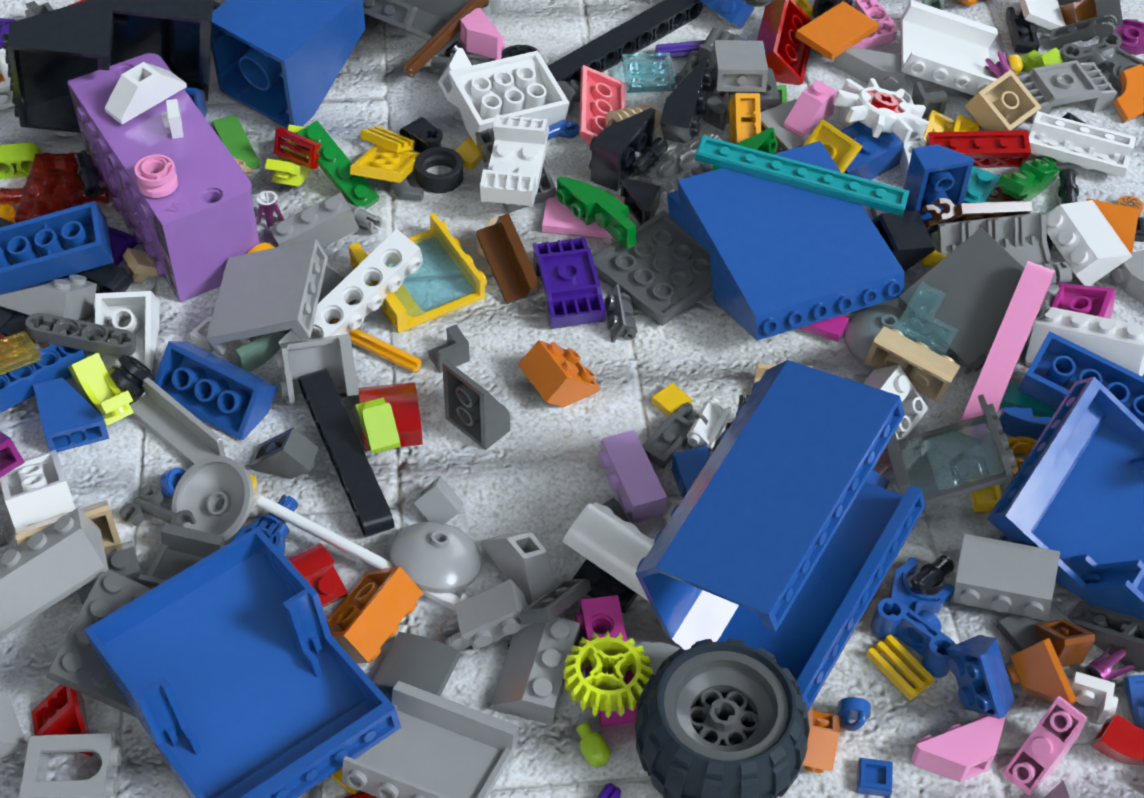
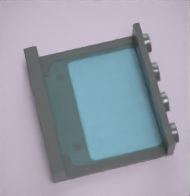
M982 394L978 396L983 413L981 416L898 440L896 433H894L887 444V450L900 494L905 495L910 485L922 489L925 506L1013 481L1014 477L1011 468L1017 467L1006 435L1003 433L1000 420L997 418L993 403L987 405Z

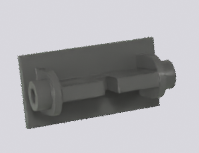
M616 284L611 294H608L604 301L608 317L607 328L610 330L613 343L618 336L632 340L637 334L635 318L632 317L634 314L632 298L625 292L620 293V287Z

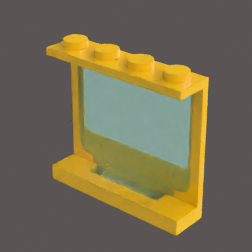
M432 213L430 214V230L408 238L421 249L423 261L420 268L415 273H410L403 280L402 285L397 291L391 292L386 296L380 307L397 332L400 333L485 298L487 280L481 270L478 271L474 266L471 256L464 253L459 240L456 237L453 238L449 233L446 223L440 221L436 214ZM358 242L348 246L350 264L353 269L371 254H366ZM390 263L387 267H395L398 263ZM378 281L370 282V283L368 284V286H375V285H377L379 282H378Z

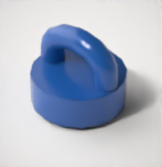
M172 468L161 475L160 488L164 497L173 498L175 488L186 472L185 470Z
M848 697L841 699L838 702L837 714L841 717L842 727L847 731L860 729L865 724L866 719L871 716V704L862 698ZM849 719L856 720L853 723H849Z

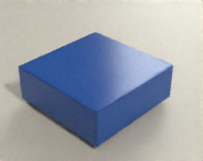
M859 757L857 764V793L891 797L893 762Z

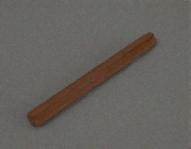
M489 0L468 1L403 65L404 76L414 77L460 31V20L475 8L482 9Z

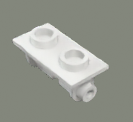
M710 398L704 402L698 414L700 418L695 420L687 434V441L693 446L692 449L707 446L710 451L714 448L722 429L725 428L733 407L723 409L720 406V401L716 398Z

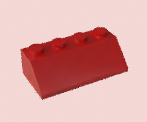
M775 0L765 6L757 41H763L767 66L773 70L776 82L801 85L804 81L811 47L795 36L798 29L812 20L794 0Z

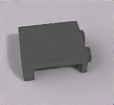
M165 523L161 530L162 544L147 574H140L137 582L148 588H155L224 547V536Z

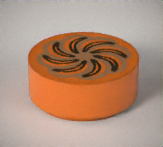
M1130 195L1120 197L1117 202L1118 205L1138 208V217H1140L1144 208L1140 199Z

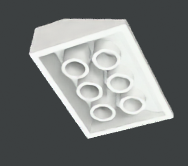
M538 51L448 72L464 125L475 145H477L475 133L493 128L496 114L548 119L549 126L566 119L569 101Z

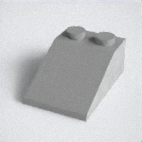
M70 275L68 278L55 279L54 281L0 294V306L27 315L44 313L79 320L93 315L97 284L86 281L87 278L85 276Z

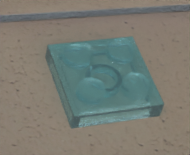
M670 52L622 54L627 93L675 90L676 83Z

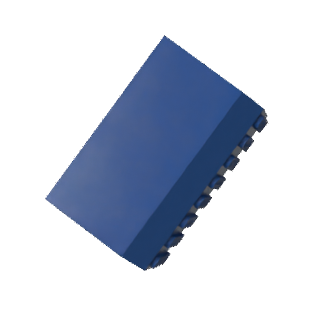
M790 360L784 361L765 371L760 381L753 385L751 395L745 404L741 405L737 410L736 418L729 429L722 433L720 443L714 452L706 458L704 467L698 477L690 483L687 494L682 502L673 509L671 519L663 531L657 534L651 550L646 557L640 560L635 574L667 639L677 647L686 650L690 649L692 644H695V641L712 638L713 642H727L728 638L743 640L745 645L757 650L762 647L775 656L777 664L781 668L789 669L800 687L803 702H806L807 712L809 711L925 508V501L922 489L910 485L905 495L866 482L905 416L899 395Z

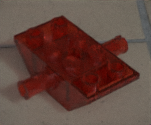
M42 153L35 155L23 188H0V203L19 204L14 217L15 223L93 201L108 204V188L101 187V194L97 197H87L84 193L82 182L77 177L76 153Z

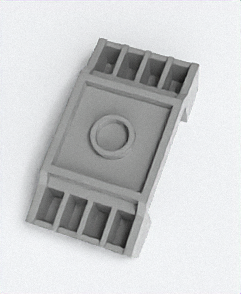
M1077 60L1033 68L1028 73L1017 76L1042 107L1038 112L1050 114L1053 106L1085 101L1093 113L1102 111L1110 107L1117 94L1111 83L1107 81L1101 70L1097 68L1095 62L1079 63ZM1037 112L1032 117H1030L1032 123L1034 122Z

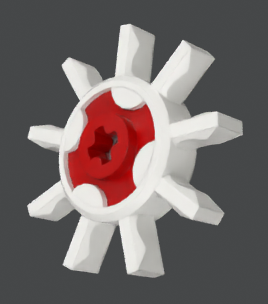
M870 78L865 89L852 80L846 79L842 90L838 91L834 100V105L849 109L845 119L847 123L860 121L872 129V135L876 138L882 132L894 133L903 143H907L912 132L923 136L929 123L922 119L926 109L924 105L907 104L902 99L905 90L899 89L893 93L881 89L876 80Z

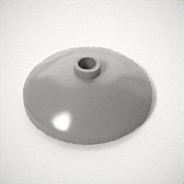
M873 305L856 311L849 318L848 325L844 331V339L848 349L863 363L866 361L875 337L884 326L889 329H897L906 338L927 345V334L921 322L909 312L905 314L900 308L890 305Z
M225 456L204 458L192 465L179 480L173 494L171 510L175 513L183 510L191 511L196 523L191 524L187 522L182 524L183 527L224 536L226 541L239 531L250 513L253 502L251 478L246 469L231 458Z
M421 522L402 529L394 537L389 553L392 567L400 566L421 590L433 593H451L468 587L478 577L482 564L481 553L475 542L458 528L440 522Z

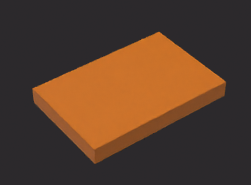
M842 1L798 29L795 37L823 56L833 60L877 31L879 23Z

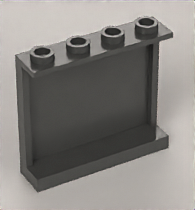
M981 227L899 296L898 307L905 314L910 311L965 366L964 373L966 375L973 369L977 372L985 364L1024 267ZM1047 291L1037 315L1038 319L1043 317L1051 308L1049 305L1052 294Z

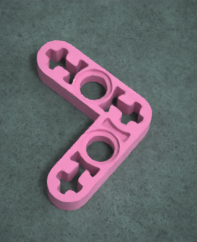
M856 0L855 9L870 18L877 17L880 19H873L879 23L878 30L869 35L868 37L870 38L863 39L853 47L866 49L893 42L896 38L898 27L877 0Z

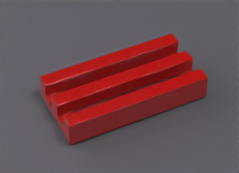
M284 128L276 129L273 154L312 170L318 168L319 163L316 162V159H319L320 153H317V149L321 148V143ZM283 145L285 147H288L292 151L300 152L304 155L309 156V159L302 157L298 154H295L293 152H290L286 149H283L280 146Z

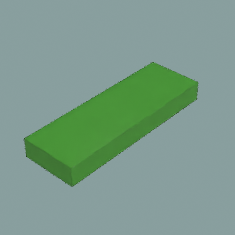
M237 115L212 121L216 134L232 156L243 160L246 166L252 170L260 168L259 160Z

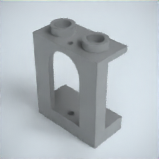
M112 733L29 736L19 798H115L118 784L114 773L115 767L121 765V747L116 746ZM95 752L102 759L99 772L90 779L46 781L50 753Z

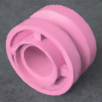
M154 154L142 158L135 165L134 171L138 188L143 195L151 198H161L176 190L178 179L175 165L171 158L165 155Z

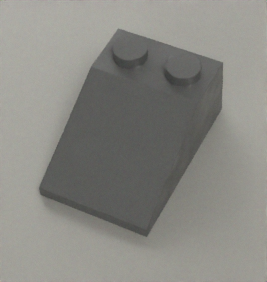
M448 360L442 362L445 419L484 450H487L510 431V412L486 389Z

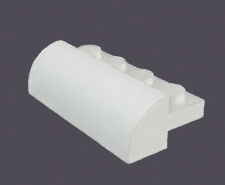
M1038 111L1029 135L1031 154L1035 156L1055 158L1056 161L1061 163L1077 164L1084 169L1103 171L1107 175L1114 177L1125 176L1136 137Z
M597 502L594 504L589 503L574 521L562 542L648 600L635 573L640 560L647 556L654 545V539L645 536L634 524L620 519L609 507L600 505Z

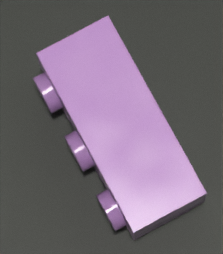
M635 430L602 438L601 451H598L600 466L607 469L609 485L612 491H617L619 504L625 514L627 513L631 523L634 524L665 515L667 496Z

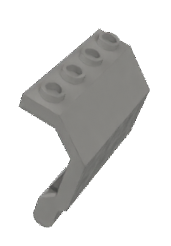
M1044 212L938 224L939 252L948 256L982 227L1024 268L1027 262L1031 261L1055 270L1051 284L1072 281L1071 267L1066 262L1055 263L1051 260L1047 244L1046 214Z

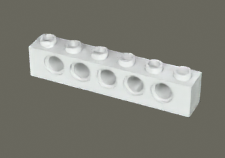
M396 229L317 305L310 339L348 334L351 330L358 329L363 323L364 318L371 311H376L382 305L386 296L391 292L397 291L402 285L403 280L410 273L413 274L420 268L423 261L421 249ZM390 263H398L395 267H387ZM373 281H378V282H379V283H378L377 285H375V286H368V284H369L370 282H373ZM352 300H360L355 305H349V302ZM332 319H340L336 324H329ZM291 329L278 343L281 347V343L301 340Z

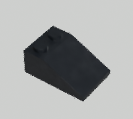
M649 108L604 128L598 137L595 136L590 144L592 158L589 164L592 182L614 191H618L621 188V179L629 178L634 171L631 168L632 163L640 156L643 148L649 147L653 143L655 109Z

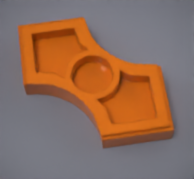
M1142 64L1124 70L1119 74L1122 91L1120 96L1112 103L1124 123L1144 115V66Z

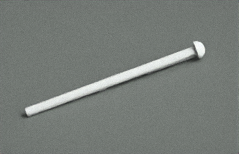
M264 496L259 497L256 504L257 507L338 548L342 553L350 554L377 569L392 567L391 562ZM421 590L423 592L422 595L453 610L454 616H457L455 604L469 598L465 593L458 597L452 593H433Z

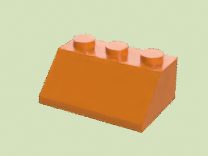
M400 566L366 571L327 619L330 633L356 664L372 662L380 654V647L384 642L394 636L399 630L398 624L402 619L415 610L417 607L416 602L423 592Z

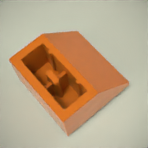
M538 340L518 364L546 403L566 407L597 393L601 389L594 380L595 374L580 362V355L575 350L561 348L554 342L549 344Z

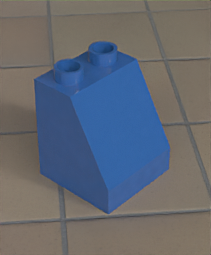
M226 0L212 12L211 50L219 90L287 129L289 125L303 126L315 115L365 31L364 0Z

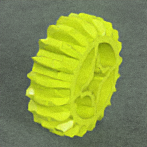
M608 630L602 638H599L594 632L591 636V641L582 637L580 646L573 645L571 655H567L565 669H563L565 689L571 693L572 702L580 701L582 711L591 707L594 717L599 711H605L607 718L611 716L612 711H616L622 717L625 713V707L634 711L646 683L653 674L649 656H644L643 646L635 647L633 638L623 641L621 632L616 638H613ZM590 664L592 671H590V676L584 679L582 671ZM631 670L634 678L626 685L624 677L626 672Z

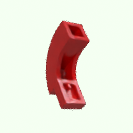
M1118 714L1107 718L1091 746L1118 762L1144 765V729L1135 726Z

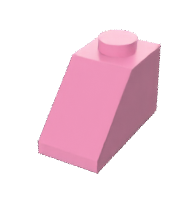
M816 80L802 91L786 118L783 127L804 138L817 127L822 119L826 120L833 115L834 100L838 91Z

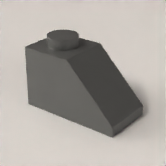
M293 427L259 444L248 467L254 471L293 479L301 474L309 473L316 464L315 457L319 447Z

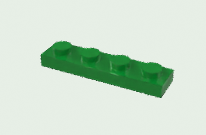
M318 121L296 132V134L321 143V148L317 149V153H320L319 159H316V162L319 163L318 166L349 203L355 206H363L367 209L379 201V195L363 176L350 174L352 162Z

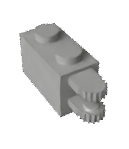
M509 579L455 604L457 616L448 619V621L440 625L442 635L448 637L445 639L444 644L457 650H462L469 646L476 650L486 647L509 634H515L520 629L531 625L522 624L519 615L527 607L524 593Z

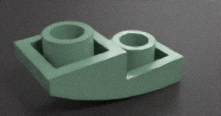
M284 331L256 336L257 340L235 349L239 367L251 372L267 362L281 349L278 342L285 336Z

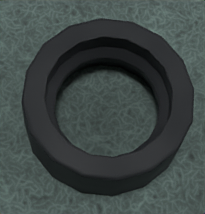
M433 147L426 149L415 160L416 181L421 188L428 192L447 193L453 191L463 181V159L458 152L450 148ZM434 166H447L453 169L449 173L437 175L426 171Z

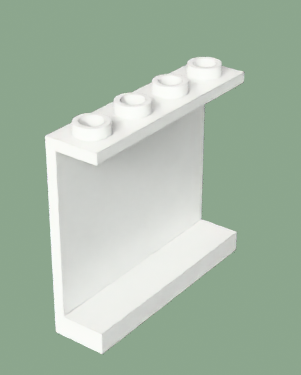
M910 0L901 16V72L975 96L997 80L990 77V71L985 67V65L988 66L985 60L989 58V47L998 35L997 28Z

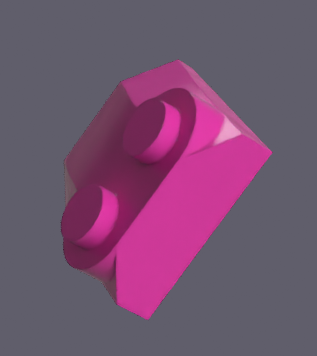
M1060 283L1052 307L1111 318L1115 300V288Z

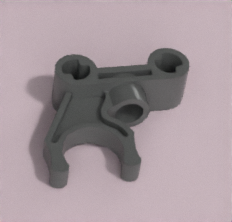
M1112 33L1110 36L1107 35L1104 38L1100 37L1097 44L1080 48L1072 43L1065 44L1060 51L1063 63L1077 60L1079 63L1095 62L1101 73L1105 70L1110 71L1109 83L1118 92L1119 96L1122 91L1119 74L1140 64L1144 66V61L1119 48L1122 39L1116 33Z

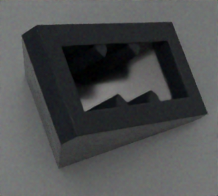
M629 178L621 179L620 196L625 197L624 204L629 207L631 214L642 225L655 216L659 207L661 186Z

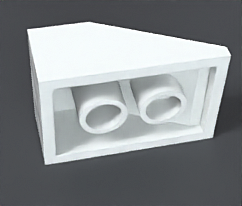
M152 291L95 293V324L131 331L136 337V351L131 356L146 365L152 373L159 332L160 300ZM95 335V341L100 340L102 338L101 336ZM99 353L108 372L113 366H121L118 361L120 357Z
M56 450L25 459V463L0 478L5 503L15 530L76 509Z

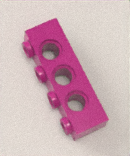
M618 595L582 599L580 601V612L575 613V622L580 623L579 632L583 631L585 639L591 641V636L594 632L606 633L608 630L613 638H616L621 632L623 641H627ZM597 634L599 638L604 637V634ZM590 664L589 667H585L586 678L590 676V671H592ZM631 670L627 671L624 677L626 685L634 678ZM637 702L634 711L625 707V713L622 717L616 711H612L611 716L607 718L605 711H599L597 715L599 716L600 727L635 723L639 702Z

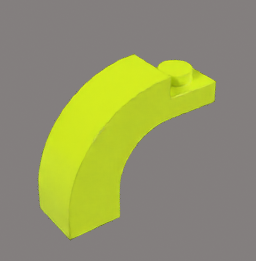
M295 125L288 126V130L294 133L305 128ZM284 147V149L290 152H293L295 154H298L302 157L309 159V156L304 155L300 152L292 151L288 147ZM280 157L279 160L266 159L265 169L273 172L271 182L300 186L305 182L311 170L283 157Z
M99 353L68 367L83 397L103 416L106 426L134 413L129 404L133 401L128 390L121 392L118 389Z

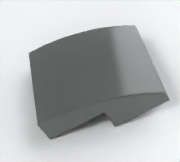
M398 632L372 682L381 692L392 693L396 683L401 681L441 696L461 656V652L430 638Z

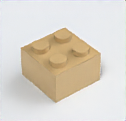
M1009 70L978 92L965 105L984 131H1013L1042 108L1012 70Z

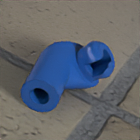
M565 120L550 125L547 140L556 136L574 138L579 133V125L576 122Z

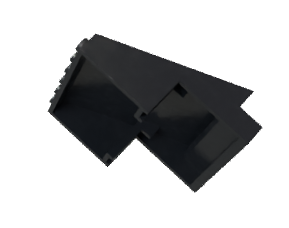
M86 0L10 22L9 33H4L3 49L6 50L5 62L8 64L10 91H13L12 103L15 104L14 114L15 117H19L20 127L81 133L67 81L97 70L109 71L112 65L148 53L159 55L171 72L186 82V88H197L204 91L205 100L208 101L213 0Z

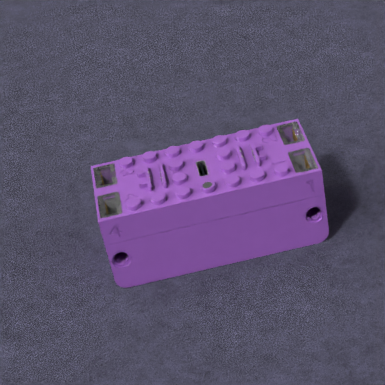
M148 53L112 65L109 71L97 70L67 82L85 150L90 154L93 166L98 170V182L102 181L107 197H113L112 202L118 213L122 211V217L127 228H133L132 232L136 242L143 244V250L149 257L154 258L156 262L153 264L157 268L158 276H164L181 303L220 287L228 258L247 254L260 242L251 196V181L184 89L124 124H120L105 112V106L121 74L142 62L171 71L159 55ZM177 99L183 138L172 139L171 129L164 126L162 112H167L166 100ZM149 155H165L173 160L178 179V186L173 193L161 198H151L140 192L134 168L139 160Z

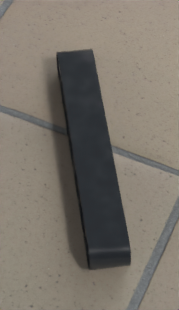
M324 368L299 376L298 382L304 400L364 537L367 538L395 528L390 508L328 370Z

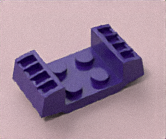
M585 237L540 244L533 243V262L536 276H541L547 300V319L550 329L604 322L606 309L601 285L591 250L588 248Z

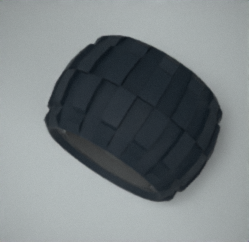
M712 638L695 641V644H692L690 649L685 651L680 648L665 659L656 674H652L639 698L635 720L636 749L642 767L650 776L653 787L664 798L782 797L798 777L801 765L805 760L810 732L806 702H803L800 687L789 669L781 668L777 664L775 656L762 647L757 650L745 645L743 640L728 638L727 642H713ZM711 738L715 740V743H710L705 739ZM736 740L740 744L732 745L729 741Z

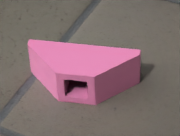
M475 8L460 20V43L467 52L496 60L501 59L502 50L505 48L504 37L500 35L496 26L491 23L489 17L485 15L481 8Z
M1058 696L1002 775L1029 796L1068 753L1078 739L1087 717L1062 697Z
M982 714L972 723L964 726L956 724L950 727L944 734L936 737L933 735L923 737L916 743L911 758L913 765L958 782L988 771L996 755L1006 715L1003 718L997 719Z

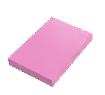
M614 196L621 202H625V197ZM557 197L546 200L542 232L613 239L596 222L587 226L580 218H576L570 209L558 201Z

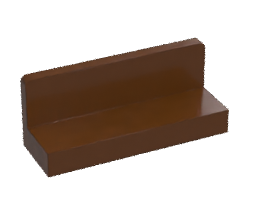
M509 213L499 216L494 225L477 230L476 237L505 303L510 304L535 295L541 285Z

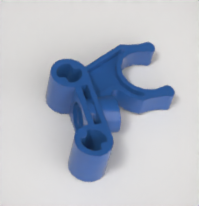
M910 557L904 565L896 569L892 579L889 598H884L878 603L871 621V630L881 639H886L890 634L900 639L923 656L922 666L933 677L941 678L950 671L948 664L950 657L947 648L956 645V643L941 632V622L934 614L938 613L943 605L951 600L955 587L947 583L942 591L935 595H921L917 591L913 593L907 578L915 574L919 563L915 558Z

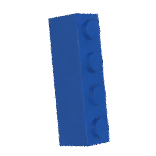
M168 341L155 377L156 379L154 380V383L195 417L239 440H244L269 413L278 386L189 342Z

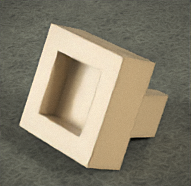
M127 248L123 255L127 262L125 270L129 274H133V282L143 283L148 276H157V268L153 264L156 261L153 257H149L145 251Z

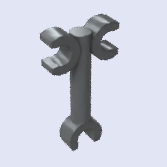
M148 484L140 489V498L136 497L132 503L126 504L119 511L122 520L126 522L130 518L134 526L143 522L145 518L144 513L183 527L182 524L187 522L191 524L196 523L192 512L189 510L175 513L159 506L165 497L160 489L153 492Z

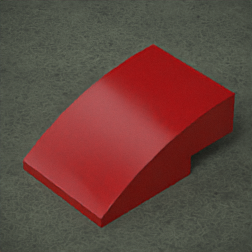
M415 382L359 388L360 403L383 397L386 403H390L401 447L423 445ZM362 429L364 451H368L370 448Z

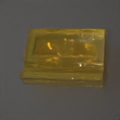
M25 331L0 340V375L42 360L39 349H36L35 344Z

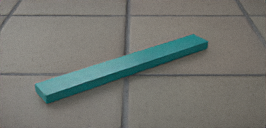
M702 135L695 154L696 161L903 216L909 191L704 135Z

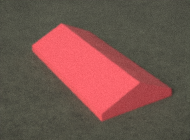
M583 65L581 67L579 135L590 146L592 139L595 136L598 137L602 130L607 127V113L612 110L625 108V82Z

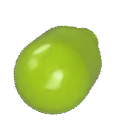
M588 722L580 724L576 730L582 739L579 745L585 760L590 766L595 768L605 766L611 758V751L607 742L599 732L593 733Z

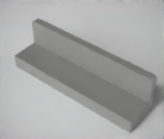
M147 377L142 380L146 394L130 405L134 412L131 416L190 466L207 457H226L222 439L150 378Z

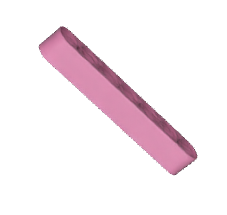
M1031 261L1027 262L961 421L983 415L978 396L982 394L987 405L993 403L997 414L1049 289L1055 270ZM981 426L957 434L984 444L989 431L987 426Z

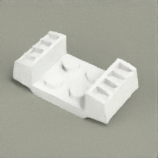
M496 114L493 124L495 141L488 170L483 169L481 177V202L533 207L546 154L549 133L548 119Z

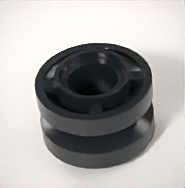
M122 354L118 359L121 366H113L108 373L121 388L126 391L128 390L130 394L141 397L145 392L142 380L148 377L154 381L156 378L151 373V370L138 359Z

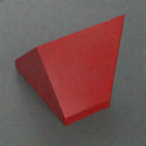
M62 684L58 685L31 712L35 736L89 734L82 694ZM79 752L93 757L92 752Z

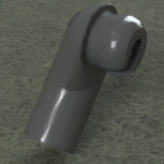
M407 178L401 183L391 182V186L398 197L423 200L424 188L411 187Z

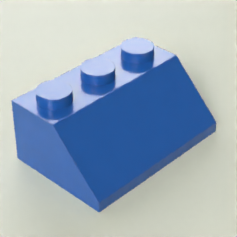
M938 144L913 148L903 188L909 191L905 211L917 210L922 219L927 221L932 218V215L928 212L923 213V206L935 205L934 201L939 198H947L954 205L963 203L974 164L973 158ZM937 206L941 211L945 210L942 206Z

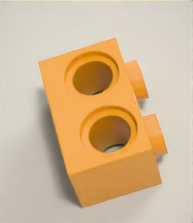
M735 93L728 100L730 143L737 144L761 132L760 93Z

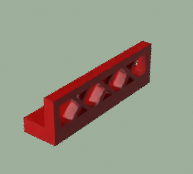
M1028 130L928 132L926 136L927 146L938 144L970 156L974 160L973 166L977 168L1022 167L1031 154Z

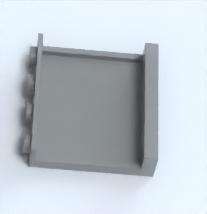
M317 239L228 258L206 337L209 345L215 349L219 356H224L227 342L293 329L299 340L310 339L328 260Z
M398 681L392 691L391 703L396 708L401 728L356 759L347 756L343 759L342 783L378 798H488L516 750L519 726Z

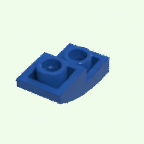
M1003 407L999 420L1003 433L1013 437L1021 436L1038 440L1052 417H1033L1032 408Z

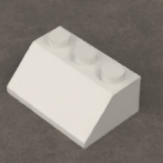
M1093 200L1060 204L1046 214L1047 234L1074 274L1085 286L1092 285L1133 257Z

